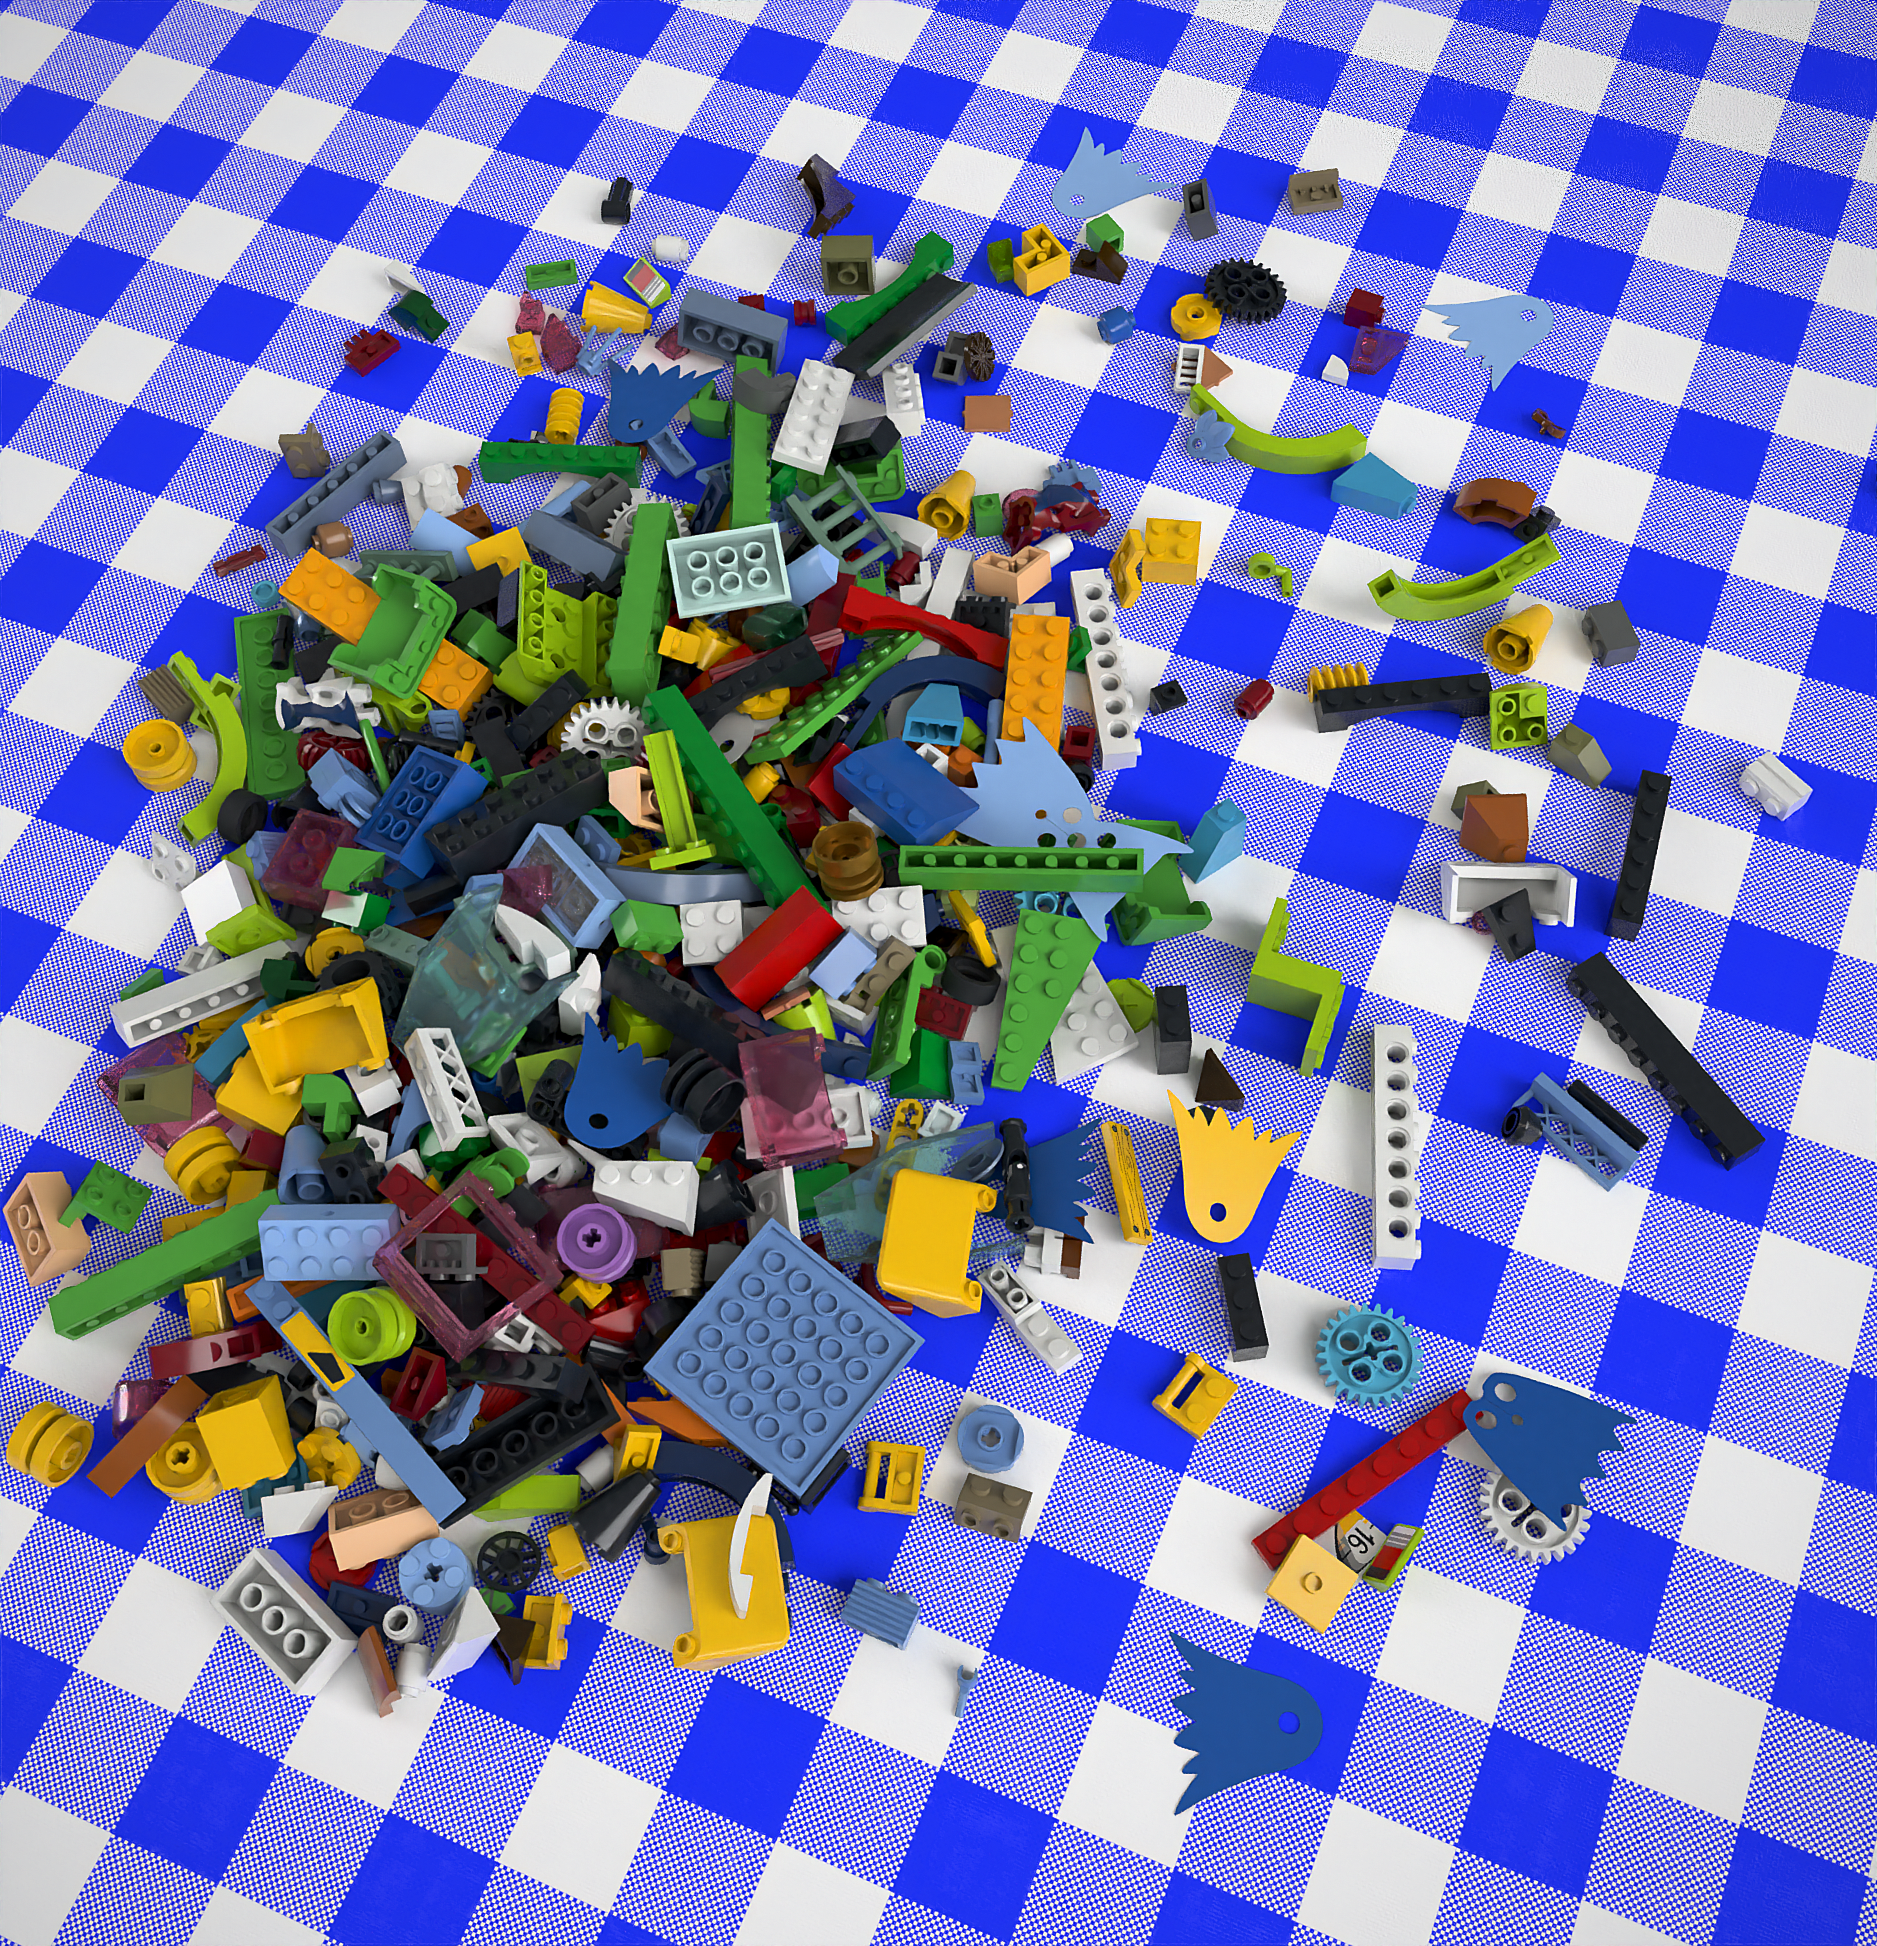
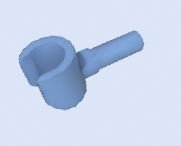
M961 1665L957 1671V1682L960 1689L955 1717L963 1718L970 1690L978 1683V1670L976 1667L974 1677L970 1680L962 1678L964 1665Z

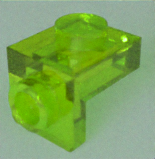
M1010 238L987 245V264L997 284L1014 279L1013 259L1015 256L1012 252V241Z

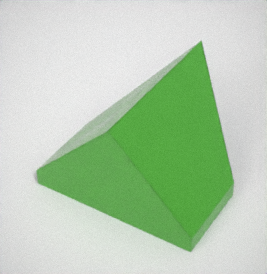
M338 847L321 883L322 889L347 892L350 890L349 884L352 882L354 887H359L360 882H372V877H384L386 853Z

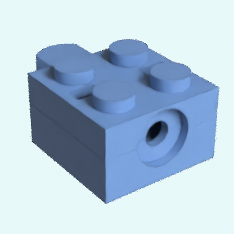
M330 748L307 772L312 781L311 787L319 794L318 801L328 810L332 808L337 810L341 819L350 826L354 824L361 828L366 819L372 816L371 812L382 797L374 780L333 748Z

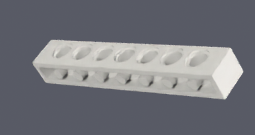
M1103 568L1070 572V591L1076 625L1088 629L1092 650L1084 658L1086 663L1085 676L1102 771L1136 767L1137 756L1142 754L1140 738L1135 739L1134 732H1137L1136 716L1130 715L1129 708H1133L1131 691L1126 692L1125 685H1128L1127 668L1122 669L1121 662H1124L1123 646L1117 645V640H1120L1119 624L1113 623V617H1116L1114 601H1109L1108 596L1112 595L1110 579H1105Z
M1374 1024L1370 1037L1372 1268L1412 1270L1415 1260H1420L1421 1240H1416L1415 1229H1420L1421 1212L1420 1210H1415V1199L1419 1200L1420 1181L1415 1180L1414 1170L1419 1169L1420 1162L1419 1151H1414V1141H1418L1419 1123L1414 1122L1413 1112L1418 1111L1419 1102L1418 1094H1413V1084H1417L1418 1066L1412 1064V1056L1417 1054V1038H1412V1026ZM1388 1057H1396L1401 1062H1392L1388 1059ZM1388 1085H1397L1401 1090L1394 1091ZM1389 1113H1397L1402 1119H1393L1389 1116ZM1389 1142H1398L1403 1148H1393ZM1389 1171H1399L1403 1177H1393ZM1393 1199L1399 1200L1404 1207H1394L1389 1201ZM1389 1230H1400L1404 1237H1394Z

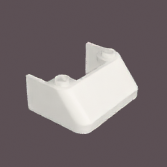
M1480 861L1441 862L1442 913L1449 923H1465L1467 918L1473 917V914H1483L1481 910L1526 888L1529 896L1531 916L1539 919V924L1558 925V921H1562L1567 927H1573L1577 878L1561 865Z

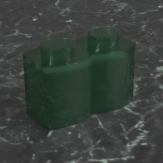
M786 601L768 604L762 612L750 616L742 625V630L747 644L766 651L785 645L789 639L798 637L806 630L809 623L804 607Z

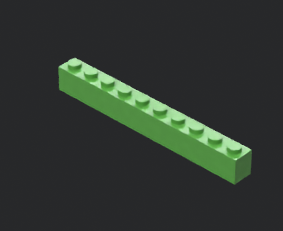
M737 354L733 372V388L737 374L755 367L771 379L772 371L768 370V359ZM733 397L730 491L732 495L729 501V530L771 523V518H766L769 517L771 501H769L771 484L769 483L771 467H769L771 450H769L771 444V434H769L771 428L770 414L750 411Z

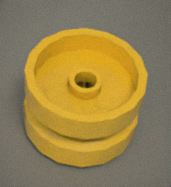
M151 719L140 723L129 732L123 743L122 752L125 761L133 770L138 781L146 789L155 792L175 790L187 783L196 771L198 760L195 751L187 741L182 729L172 721Z
M216 1126L202 1127L185 1135L171 1147L163 1163L164 1170L173 1182L178 1185V1189L190 1204L198 1206L210 1204L227 1195V1187L231 1181L232 1171H247L237 1164L241 1153L236 1147H233L232 1141L222 1128Z
M44 1401L28 1411L15 1427L7 1445L6 1462L11 1468L25 1475H31L36 1481L47 1487H58L66 1483L84 1463L93 1443L94 1426L90 1421L77 1414H69L60 1405Z
M185 1421L145 1463L146 1474L152 1484L179 1504L194 1506L205 1503L223 1490L220 1478L198 1425L195 1422Z

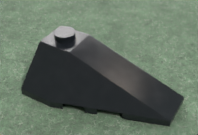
M830 499L821 506L813 516V519L815 521H823L842 507ZM851 515L828 530L826 536L830 542L833 540L837 542L862 526L863 523ZM803 531L784 552L785 566L814 548V545ZM862 539L842 551V558L854 551Z

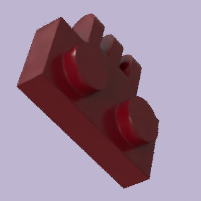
M362 329L358 332L360 337L357 335L351 337L355 345L348 340L343 343L345 349L350 352L344 357L346 365L361 377H364L401 349L399 341L384 329H381L373 336L365 329Z

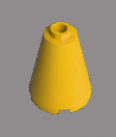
M591 280L589 282L593 289H587L581 315L582 319H586L585 326L580 325L581 332L589 333L593 325L597 326L595 333H613L618 327L622 328L621 333L644 334L645 329L650 330L653 314H649V308L596 281Z
M964 470L953 472L920 501L917 506L918 521L936 528L938 539L944 537L949 538L948 541H954L961 538L969 526L972 496H974L976 487L975 478Z
M1534 604L1493 625L1485 633L1482 640L1485 655L1488 653L1493 660L1491 664L1503 673L1518 675L1523 671L1529 670L1535 663L1553 624L1552 612L1542 604Z

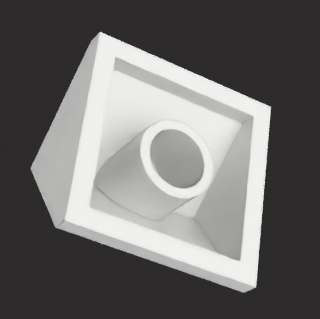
M527 1112L490 1116L487 1120L491 1140L499 1151L506 1147L515 1148L528 1159L530 1168L521 1177L530 1185L565 1162L569 1157V1154L547 1128L532 1120Z
M469 1587L442 1624L427 1674V1680L433 1682L472 1667L500 1631V1627L477 1588Z

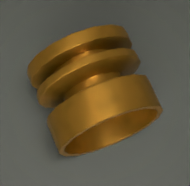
M856 821L838 822L827 826L814 838L812 851L815 863L819 869L818 874L821 879L822 889L828 897L842 902L858 901L869 897L880 888L884 881V871L881 866V858L878 855L876 837L871 827Z

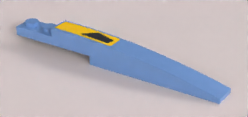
M264 1276L244 1291L251 1302L438 1524L466 1501L353 1365L348 1364L337 1355L331 1345L330 1338L280 1281H265Z

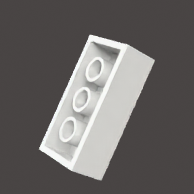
M254 1547L209 1600V1603L294 1695L316 1696L355 1649L359 1640L275 1550Z

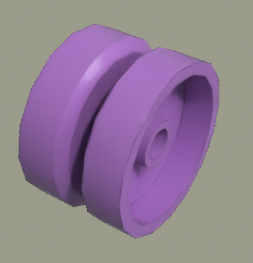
M600 1203L584 1204L572 1210L562 1221L557 1233V1249L562 1261L583 1280L595 1284L610 1283L622 1277L632 1267L637 1254V1238L632 1227L612 1207Z

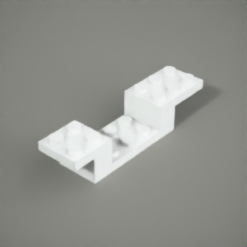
M922 885L880 888L869 897L858 901L842 902L833 899L832 901H824L831 910V915L844 929L850 925L870 942L877 951L891 935L912 948L927 946ZM740 900L680 905L681 929L684 935L682 939L683 965L719 964L774 912L773 908L769 906L743 908ZM830 945L826 947L814 960H812L813 964L830 947Z

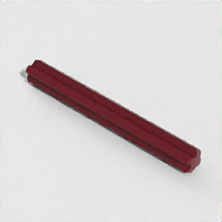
M839 627L809 636L817 652L844 643V635ZM785 645L711 668L708 671L709 678L714 685Z

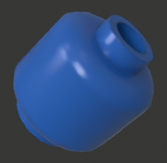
M1117 306L1103 312L1100 315V321L1097 322L1102 340L1104 342L1108 341L1111 345L1131 338L1133 327L1137 325L1132 311L1127 312L1123 306Z

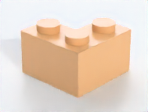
M1029 545L1013 557L988 551L973 562L975 592L987 595L990 598L991 596L1008 597V602L1016 603L1017 606H1020L1052 581L1050 552Z

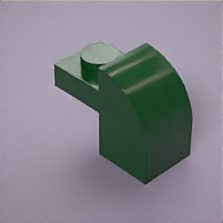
M416 290L407 291L387 313L406 332L413 325L431 344L450 325L431 306L434 301Z
M265 958L260 972L261 988L268 1008L316 993L315 984L317 982L299 980L295 961Z

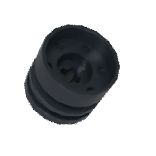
M696 1048L684 1054L669 1069L661 1084L660 1098L676 1113L683 1115L684 1119L700 1133L712 1134L726 1125L738 1112L744 1101L747 1089L746 1083L727 1067H723V1064L704 1048Z

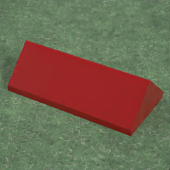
M802 885L713 969L728 989L750 1010L757 1013L843 933L845 929L812 893Z

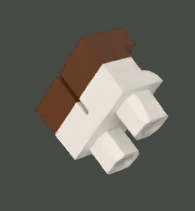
M1085 1216L1074 1217L1084 1227ZM1036 1225L1030 1231H1027V1236L1043 1237L1044 1241L1043 1246L1026 1244L1024 1264L1040 1267L1041 1274L1044 1275L1051 1272L1067 1274V1278L1079 1280L1082 1240Z

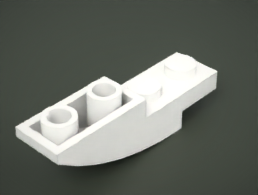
M1003 1259L976 1277L988 1297L1036 1358L1039 1361L1043 1360L1057 1377L1083 1359L1082 1351L1042 1308L1041 1301Z

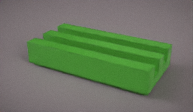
M575 259L525 266L529 291L578 283Z

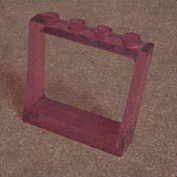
M470 1169L375 1252L372 1266L457 1363L561 1284L564 1277L557 1268L559 1262L555 1255L550 1251L543 1253L535 1244L537 1243L535 1233L527 1226L521 1228L514 1220L516 1215L512 1207L506 1202L500 1204L493 1196L494 1189L489 1181L484 1178L478 1180ZM462 1195H468L542 1278L539 1283L475 1330L465 1328L400 1253L419 1233Z

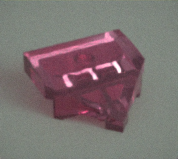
M551 864L497 870V874L502 873L504 879L500 900L495 905L502 904L533 918L552 896Z

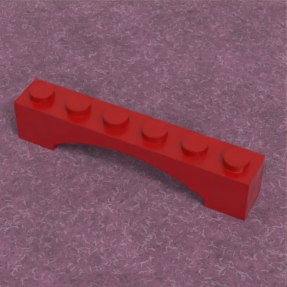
M853 585L849 586L843 599L836 627L862 636L865 631L874 629L906 630V632L910 633L919 630L923 637L944 646L958 657L986 664L1001 672L1004 666L1009 644L1008 639L1000 637L996 633L982 631L970 624H962L948 619L944 615H936L922 610L918 606L908 605L896 601L892 597L882 596L870 592L864 587Z

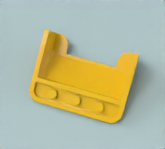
M909 1168L897 1170L892 1179L877 1267V1280L881 1288L940 1318L980 1312L982 1287L978 1281H973L966 1277L976 1211L985 1213L993 1210L998 1191L984 1184Z
M765 1513L764 1517L752 1514L750 1517L740 1574L753 1576L745 1619L738 1618L735 1612L728 1576L730 1547L739 1514L676 1523L657 1529L659 1544L664 1552L673 1555L684 1553L693 1631L678 1635L674 1641L672 1650L674 1668L706 1672L780 1650L788 1642L790 1626L776 1529L772 1517Z

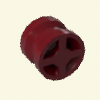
M809 299L808 302L794 300L795 326H801L803 323L816 325L815 299Z

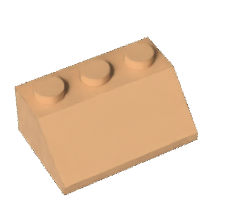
M633 766L609 772V802L632 825L666 834L651 770ZM686 783L692 813H694L693 792L690 791Z
M63 1171L27 1173L2 1209L30 1287L38 1286L78 1267L92 1248L90 1237L86 1234L81 1219L77 1217L70 1228L58 1222L72 1199L71 1187L67 1184Z
M383 1488L330 1504L328 1507L329 1538L339 1571L359 1569L368 1562L382 1558L392 1559L401 1552L412 1549L422 1541L441 1537L438 1522L410 1490L396 1491Z

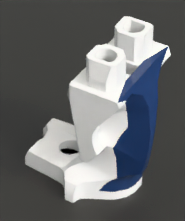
M353 676L307 684L305 686L306 691L301 677H291L287 683L282 682L276 685V717L279 726L284 731L300 733L308 727H322L325 732L332 735L359 739L363 737L359 726L361 720L369 719L372 727L378 726L381 719L378 708H364L363 703H368L372 699L370 685L356 684ZM328 691L333 696L331 698H324L319 695V692ZM331 721L342 724L335 726L332 725Z

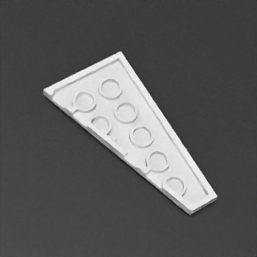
M1060 902L1058 903V907L1056 909V915H1060V911L1062 908ZM1046 905L1038 908L1042 912H1051L1050 908ZM1093 959L1089 963L1050 1037L1057 1085L1139 1047L1138 1038Z

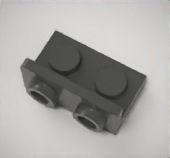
M417 1233L416 1273L430 1274V1280H450V1274H455V1281L475 1280V1274L488 1273V1266H476V1234Z

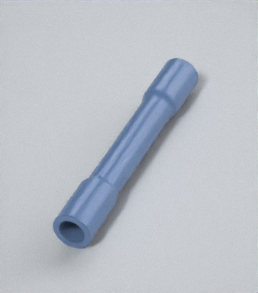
M999 699L989 702L983 763L998 765L999 750L995 740L1001 739L1005 703Z

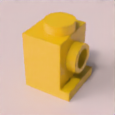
M531 331L507 338L518 377L543 371Z
M559 1524L548 1530L547 1537L550 1546L545 1549L550 1563L554 1567L552 1571L560 1583L592 1569L581 1538L572 1524Z

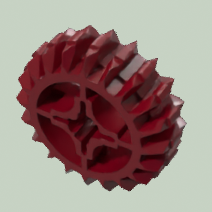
M319 729L317 732L310 731L308 734H303L298 739L296 747L298 765L305 771H309L330 748H333L365 774L373 769L363 737L355 739L337 736Z

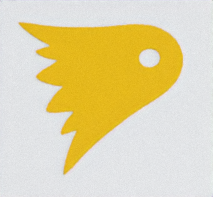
M1167 1089L1179 1138L1185 1206L1190 1222L1205 1239L1217 1243L1230 1242L1238 1238L1249 1226L1263 1193L1277 1167L1303 1131L1290 1133L1270 1143L1272 1130L1269 1129L1254 1140L1252 1117L1244 1118L1232 1131L1228 1117L1222 1107L1216 1110L1208 1126L1206 1118L1198 1106L1195 1109L1193 1119L1181 1101ZM1214 1203H1221L1226 1209V1217L1220 1222L1214 1221L1210 1215V1208Z

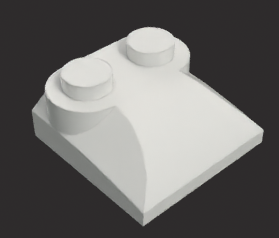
M590 952L558 998L561 1031L571 1036L576 1034L584 1035L586 1012L589 1013L596 1025H598L600 1018L597 1015V1009L602 999L600 966L596 956Z

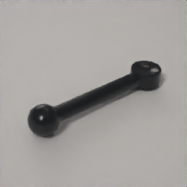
M750 1465L746 1468L758 1480L762 1478ZM770 1487L769 1493L786 1507L788 1515L796 1516L799 1513L798 1504L790 1503L774 1487Z

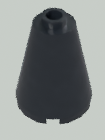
M310 777L280 800L271 811V819L277 829L281 826L290 834L289 838H291V841L309 847L315 846L317 842L321 843L325 839L334 813V808L328 810L318 801L319 794L311 787L312 781Z
M728 1158L719 1161L699 1179L694 1232L748 1219L755 1215L756 1206L747 1183H741L737 1175L741 1174L740 1171ZM666 1226L671 1233L676 1232L679 1236L685 1235L682 1231Z
M637 1468L573 1508L568 1513L570 1516L568 1519L588 1545L593 1543L596 1547L602 1548L598 1554L608 1562L615 1563L621 1557L662 1493L659 1487L662 1481L650 1468H647L645 1471Z

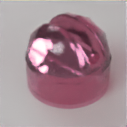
M1481 910L1477 911L1472 917V928L1477 934L1487 936L1492 931ZM1481 919L1488 929H1484L1478 920Z

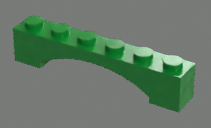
M930 231L914 244L915 256L912 262L893 283L866 298L848 303L842 300L825 314L826 333L847 347L937 272L942 274L948 271L954 265L953 245L935 232Z
M482 441L478 459L485 483L510 484L511 479L538 472H568L602 479L612 472L625 480L629 488L640 489L643 473L639 447Z

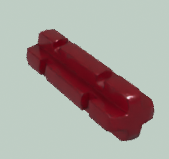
M258 544L250 547V551L245 549L226 557V561L221 559L214 562L213 567L217 575L224 577L229 575L231 570L236 572L253 565L255 560L257 562L265 560L267 555L262 545Z

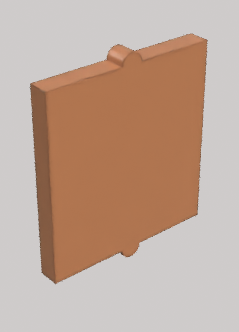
M1205 346L1201 385L1206 390H1209L1213 386H1219L1221 381L1233 374V370ZM1182 358V361L1198 362V359ZM1177 361L1171 364V369L1175 373ZM1182 366L1181 369L1197 370V367ZM1181 374L1180 376L1186 378H1196L1195 375ZM1188 383L1191 387L1195 385L1193 383Z
M1011 395L965 396V410L962 411V417L965 418V432H1010V419L1013 417Z
M803 984L766 1003L760 1011L765 1020H768L806 1000L811 995Z

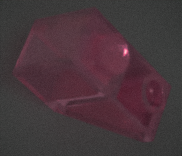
M554 313L550 314L540 339V345L544 360L555 374L559 375L576 366L578 360L575 356L580 352L582 343L577 336L573 337L571 335L570 329L564 320L560 321Z

